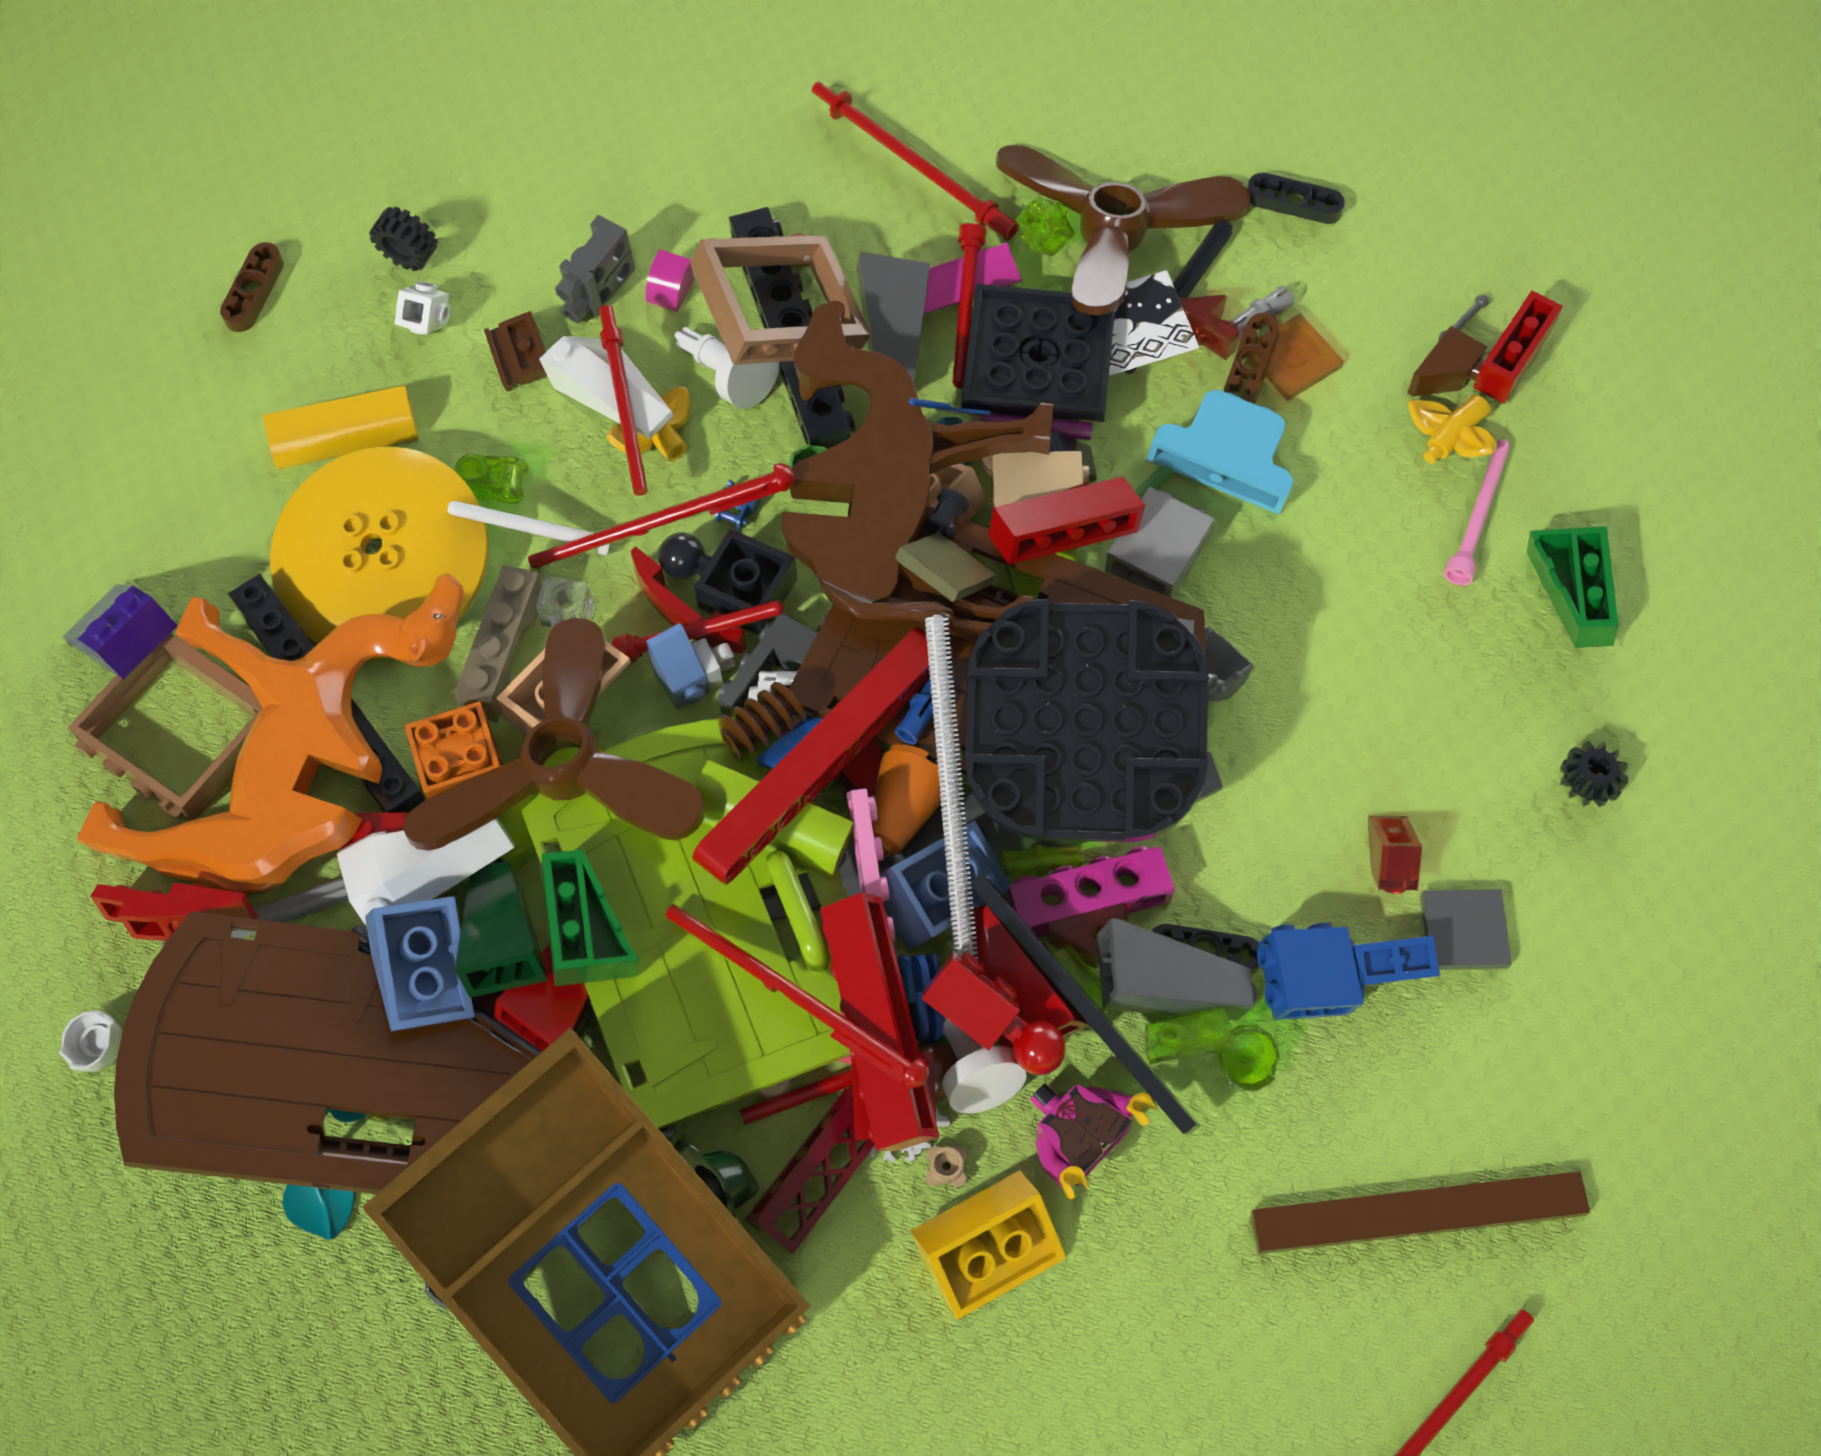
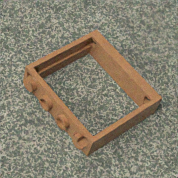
M826 235L710 238L700 240L690 265L733 365L794 361L795 350L808 326L750 329L723 267L810 264L826 301H839L845 306V314L841 323L847 346L854 349H863L871 333Z
M170 633L124 680L116 675L70 724L68 730L78 741L74 746L85 756L92 759L97 755L104 760L102 766L118 779L123 775L132 780L130 785L142 796L149 799L151 795H154L160 799L159 806L169 815L176 819L182 815L192 821L202 814L233 779L237 757L262 706L250 686ZM170 661H173L254 716L182 797L99 740Z

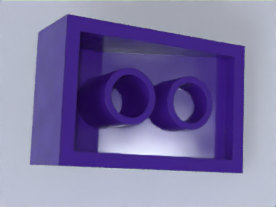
M115 585L63 638L124 680L178 625L148 594L133 585Z

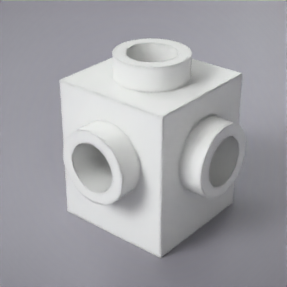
M422 281L416 282L414 286L399 290L394 324L410 328L411 332L420 335H430L432 331L443 328L450 317L449 293L437 290V285Z

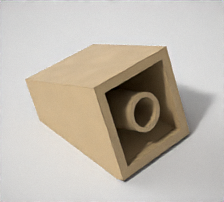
M1081 451L1049 452V455L1036 452L1000 453L993 455L991 519L994 507L1089 485V466H1082Z

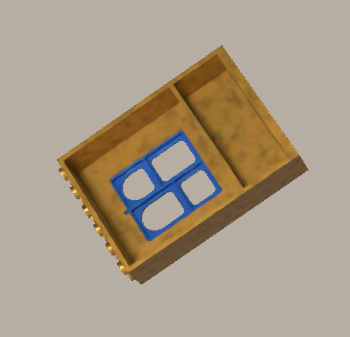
M571 1028L362 1206L363 1210L574 1456H664L675 1444L671 1438L684 1426L688 1430L695 1427L709 1412L705 1406L717 1395L722 1399L729 1395L742 1381L738 1375L749 1364L752 1363L754 1367H757L764 1362L775 1350L771 1344L781 1334L785 1333L788 1337L798 1330L807 1320L804 1313L811 1307ZM615 1197L621 1200L640 1222L645 1233L614 1264L607 1266L598 1259L580 1238L578 1228L606 1201ZM557 1246H564L605 1295L602 1304L571 1331L561 1329L523 1283L524 1275ZM656 1249L663 1250L690 1280L697 1292L698 1306L696 1313L690 1322L680 1328L666 1329L659 1327L647 1316L623 1287L625 1276ZM620 1314L625 1316L640 1334L644 1342L645 1354L642 1364L636 1372L626 1378L613 1379L605 1377L597 1371L583 1354L582 1347L613 1316Z

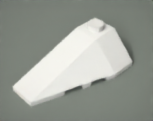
M563 336L539 359L553 388L620 424L607 350L603 349L601 339ZM621 350L636 430L638 434L650 440L673 417V413L624 351Z
M498 817L467 835L434 850L416 849L409 843L404 831L392 833L383 831L372 833L338 851L337 857L349 902L366 925L365 916L373 908L432 900L513 849L515 843Z

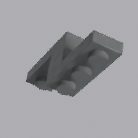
M780 614L774 623L769 622L761 632L760 642L753 652L748 651L742 658L737 675L733 680H727L722 686L718 695L722 715H728L732 718L731 710L738 706L744 709V702L749 699V687L758 686L760 671H771L775 665L785 671H798L826 616L820 622L817 632L784 614Z

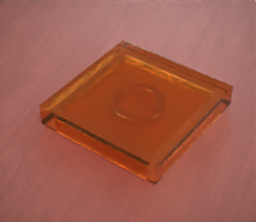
M1299 313L1279 325L1280 336L1265 377L1288 401L1341 369L1344 360L1304 316ZM1263 336L1259 337L1257 342V345H1260L1261 347V340ZM1247 356L1257 368L1261 365L1262 359L1259 356Z

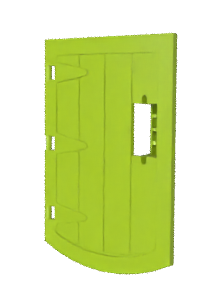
M718 719L671 726L638 736L605 750L603 753L649 764L690 782L694 787L707 760L760 782L772 769L760 767L756 758L780 738H777L770 731L767 732L769 745L766 747L757 739L754 740L756 753L752 755L745 748L740 749L743 761L740 763L731 755L723 742ZM540 793L521 810L541 866L542 854L547 853L545 844L549 845L558 841L562 851L583 849L605 892V897L614 915L617 916L622 926V931L631 949H634L639 959L637 977L587 982L584 984L622 1088L658 1130L665 1129L851 1055L847 1047L829 1036L834 1031L832 1028L793 1003L779 990L773 993L767 989L762 981L665 916L666 911L671 905L679 906L841 1014L840 992L830 968L832 961L829 946L826 947L797 876L807 872L822 908L848 898L838 868L833 878L791 861L789 856L781 850L770 852L763 849L731 883L724 885L692 860L693 852L699 842L714 828L703 822L687 838L676 841L662 839L620 819L587 793L571 800H552L542 796ZM773 884L777 889L800 946L801 957L790 962L787 961L759 892V889ZM641 1063L647 1082L634 1088L626 1066Z

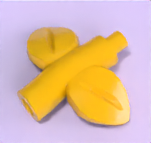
M685 386L677 387L660 396L672 411L673 417L650 440L637 433L641 454L650 450L653 443L669 462L678 460L685 453L687 444L675 431L686 424L690 414V397ZM618 423L609 430L607 439L614 447L626 453L621 424Z
M1473 395L1453 412L1444 405L1433 401L1411 400L1408 402L1409 412L1416 427L1423 434L1432 436L1427 442L1428 449L1423 453V458L1426 462L1434 464L1439 458L1446 459L1453 450L1459 456L1469 458L1492 454L1496 451L1497 445L1494 436L1489 431L1476 426L1491 412L1489 403L1483 397Z

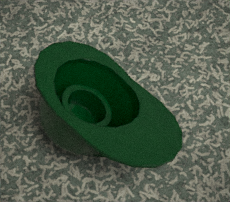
M678 1140L674 1144L677 1152L736 1219V1210L759 1191V1184L747 1164L739 1156L731 1152L719 1150L703 1155L687 1141Z

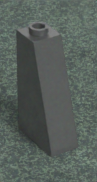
M860 252L856 271L863 316L871 333L867 340L869 351L881 353L902 364L914 383L930 263Z
M1111 918L1097 934L1102 1007L1105 1010L1238 1021L1254 1007L1256 987L1251 982V973L1248 967L1120 919Z

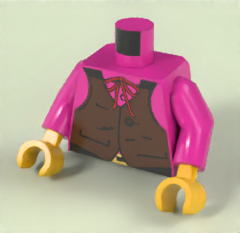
M1044 1083L1030 1099L1045 1114V1117L1037 1125L1036 1134L1038 1137L1035 1142L1043 1172L1063 1187L1068 1199H1074L1076 1196L1072 1186L1076 1185L1078 1187L1079 1184H1082L1085 1188H1088L1089 1184L1086 1177L1130 1131L1133 1120L1129 1116H1134L1139 1124L1146 1126L1150 1121L1143 1111L1147 1108L1157 1110L1158 1106L1147 1093H1138L1133 1096L1117 1090L1092 1085L1084 1088L1076 1084L1062 1098L1047 1083Z

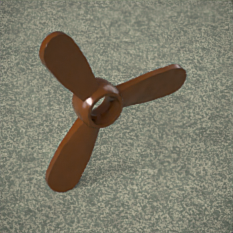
M1004 146L997 152L995 160L997 168L1002 173L1081 215L1080 233L1088 244L1079 259L1073 280L1071 299L1073 306L1078 311L1090 315L1110 313L1118 309L1124 301L1129 274V251L1136 249L1141 244L1147 229L1190 228L1213 225L1218 220H1224L1225 222L1234 221L1243 217L1250 206L1251 195L1248 188L1242 182L1232 177L1215 176L1181 182L1142 194L1135 187L1124 183L1110 182L1094 187L1057 162L1026 146Z
M571 618L555 625L547 637L542 676L545 720L533 727L524 739L520 758L463 781L420 803L410 811L405 819L403 830L409 843L416 849L430 851L441 848L485 825L517 803L539 791L542 796L552 800H571L587 793L620 819L662 839L676 841L689 837L699 828L704 820L706 807L703 796L690 782L649 764L601 752L595 734L587 725L601 687L606 645L602 629L595 622L586 618ZM580 748L576 756L566 764L557 767L543 766L548 757L558 750Z

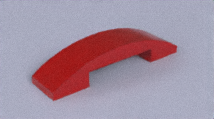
M636 546L630 551L637 580L642 591L652 606L672 626L679 623L684 626L706 620L664 587L666 585L663 569L659 564ZM716 610L708 619L721 616L722 614ZM739 627L694 638L696 641L706 638L709 646L713 648L720 644L728 643L733 653L742 654L747 649L745 633Z

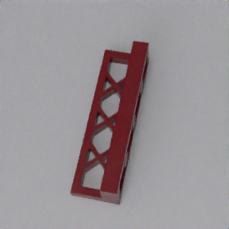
M845 1088L744 1219L756 1230L766 1232L789 1253L794 1254L875 1146L871 1139L855 1140L852 1088ZM847 1129L848 1137L840 1138ZM856 1141H864L857 1150ZM848 1142L849 1162L844 1168L831 1169L829 1152L835 1144ZM822 1162L823 1170L815 1171ZM839 1174L832 1183L831 1175ZM823 1176L824 1195L819 1201L805 1203V1183L810 1177ZM797 1195V1204L789 1205ZM812 1207H814V1208L812 1209V1211H811V1212L808 1214V1216H807V1215H806V1208H812ZM798 1209L799 1228L789 1239L774 1224L784 1211Z

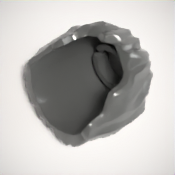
M1211 627L1205 629V657L1209 672L1208 701L1227 700L1245 684L1254 667L1230 642L1216 633Z

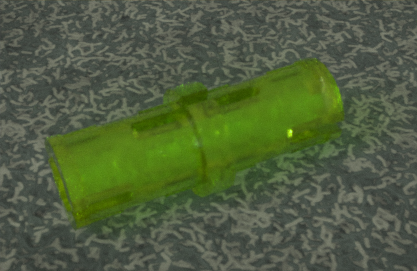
M1040 844L1028 850L1002 851L1000 866H1007V868L1002 869L1004 876L1024 873H1036L1038 876L1048 875L1049 871H1054L1063 866L1081 867L1082 853L1075 854V852L1081 850L1078 844L1049 848L1044 844Z

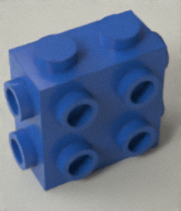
M1327 922L1313 924L1308 929H1295V926L1291 924L1280 925L1272 928L1271 933L1258 943L1257 960L1259 966L1264 970L1266 980L1265 1001L1268 1007L1271 1008L1273 1020L1347 1016L1364 1004V986L1360 985L1352 947L1354 942L1350 940L1348 927H1332L1331 923Z

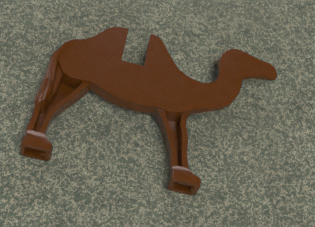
M839 301L821 304L814 310L809 325L794 353V366L799 379L801 398L803 400L811 399L817 390L822 387L853 385L862 388L869 394L871 405L864 422L850 438L819 454L799 461L792 467L795 480L790 488V494L793 499L849 503L847 517L783 512L781 527L787 549L794 557L813 571L828 600L838 609L847 611L856 618L896 619L925 623L926 618L933 617V615H941L943 618H948V620L943 621L944 623H949V625L944 626L949 628V630H944L945 632H949L952 636L979 638L984 629L986 630L994 621L1002 616L1001 613L1018 604L1032 601L1033 596L1021 595L1014 602L1003 608L976 605L962 599L952 602L899 563L895 556L900 547L915 542L922 529L928 508L930 474L952 465L1000 453H1027L1034 451L1049 455L1053 404L1041 402L1034 413L1026 419L1009 422H967L951 426L929 422L922 413L921 407L909 404V399H918L912 378L904 366L881 353L849 348L841 323L845 314L844 304Z

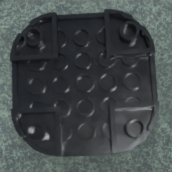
M1038 599L1018 604L1001 613L1002 616L994 621L986 630L984 629L976 641L970 656L967 673L965 767L971 790L984 812L995 823L1016 835L1036 840L1137 842L1159 836L1181 822L1193 808L1201 793L1208 765L1209 672L1204 651L1195 634H1192L1177 619V616L1170 611L1142 601L1129 600V604L1050 603L1049 599Z

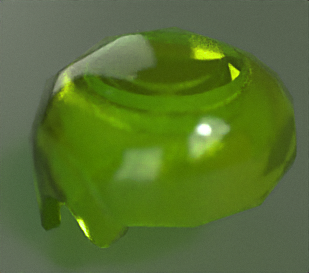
M1256 1024L1237 1025L1222 1037L1217 1050V1062L1228 1084L1240 1091H1258L1274 1081L1280 1052L1274 1037L1269 1031Z

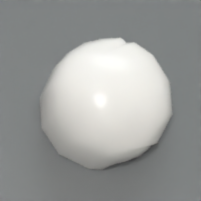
M103 1011L83 1012L71 1019L63 1031L59 1053L68 1062L70 1069L81 1072H99L112 1065L117 1059L122 1037L121 1027L111 1015Z

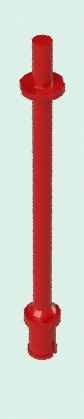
M819 81L813 85L811 92L830 105V117L837 120L844 116L972 210L975 213L976 223L989 227L1005 241H1010L1016 235L1020 226L1019 223L999 210L997 203L993 200L982 202L851 105L852 95L849 92L844 91L837 95Z

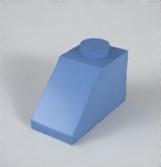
M680 623L646 641L654 674L676 709L685 704L692 705L703 698L705 693L709 692L706 674Z

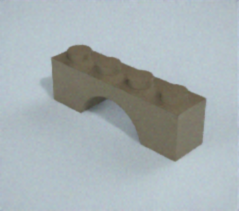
M507 565L502 566L454 692L459 708L480 701L487 719L498 723L502 710L496 698L510 684V670L517 642L523 630L528 625H534L545 596L538 572Z

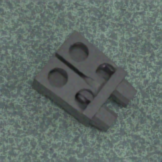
M597 215L590 224L593 235L588 242L572 253L571 261L565 259L559 266L562 280L557 284L555 290L560 299L565 301L561 307L562 315L577 324H580L588 313L598 317L600 315V307L604 306L635 270L627 230L600 215Z

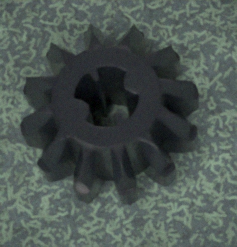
M1588 740L1580 748L1575 746L1568 752L1567 759H1564L1560 766V771L1564 774L1560 785L1572 787L1569 792V798L1576 797L1577 795L1581 796L1583 807L1589 805L1593 800L1600 808L1608 800L1613 802L1621 795V790L1628 783L1629 777L1624 774L1628 769V763L1616 760L1619 756V750L1612 751L1611 753L1606 751L1605 741L1595 748Z

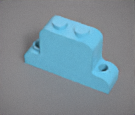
M1212 390L1205 394L1190 427L1183 428L1175 424L1160 426L1152 440L1146 461L1159 466H1166L1173 472L1280 515L1293 485L1291 474L1284 468L1275 465L1272 461V457L1285 429L1284 419L1267 407L1255 405L1240 399L1233 393H1225L1220 390Z

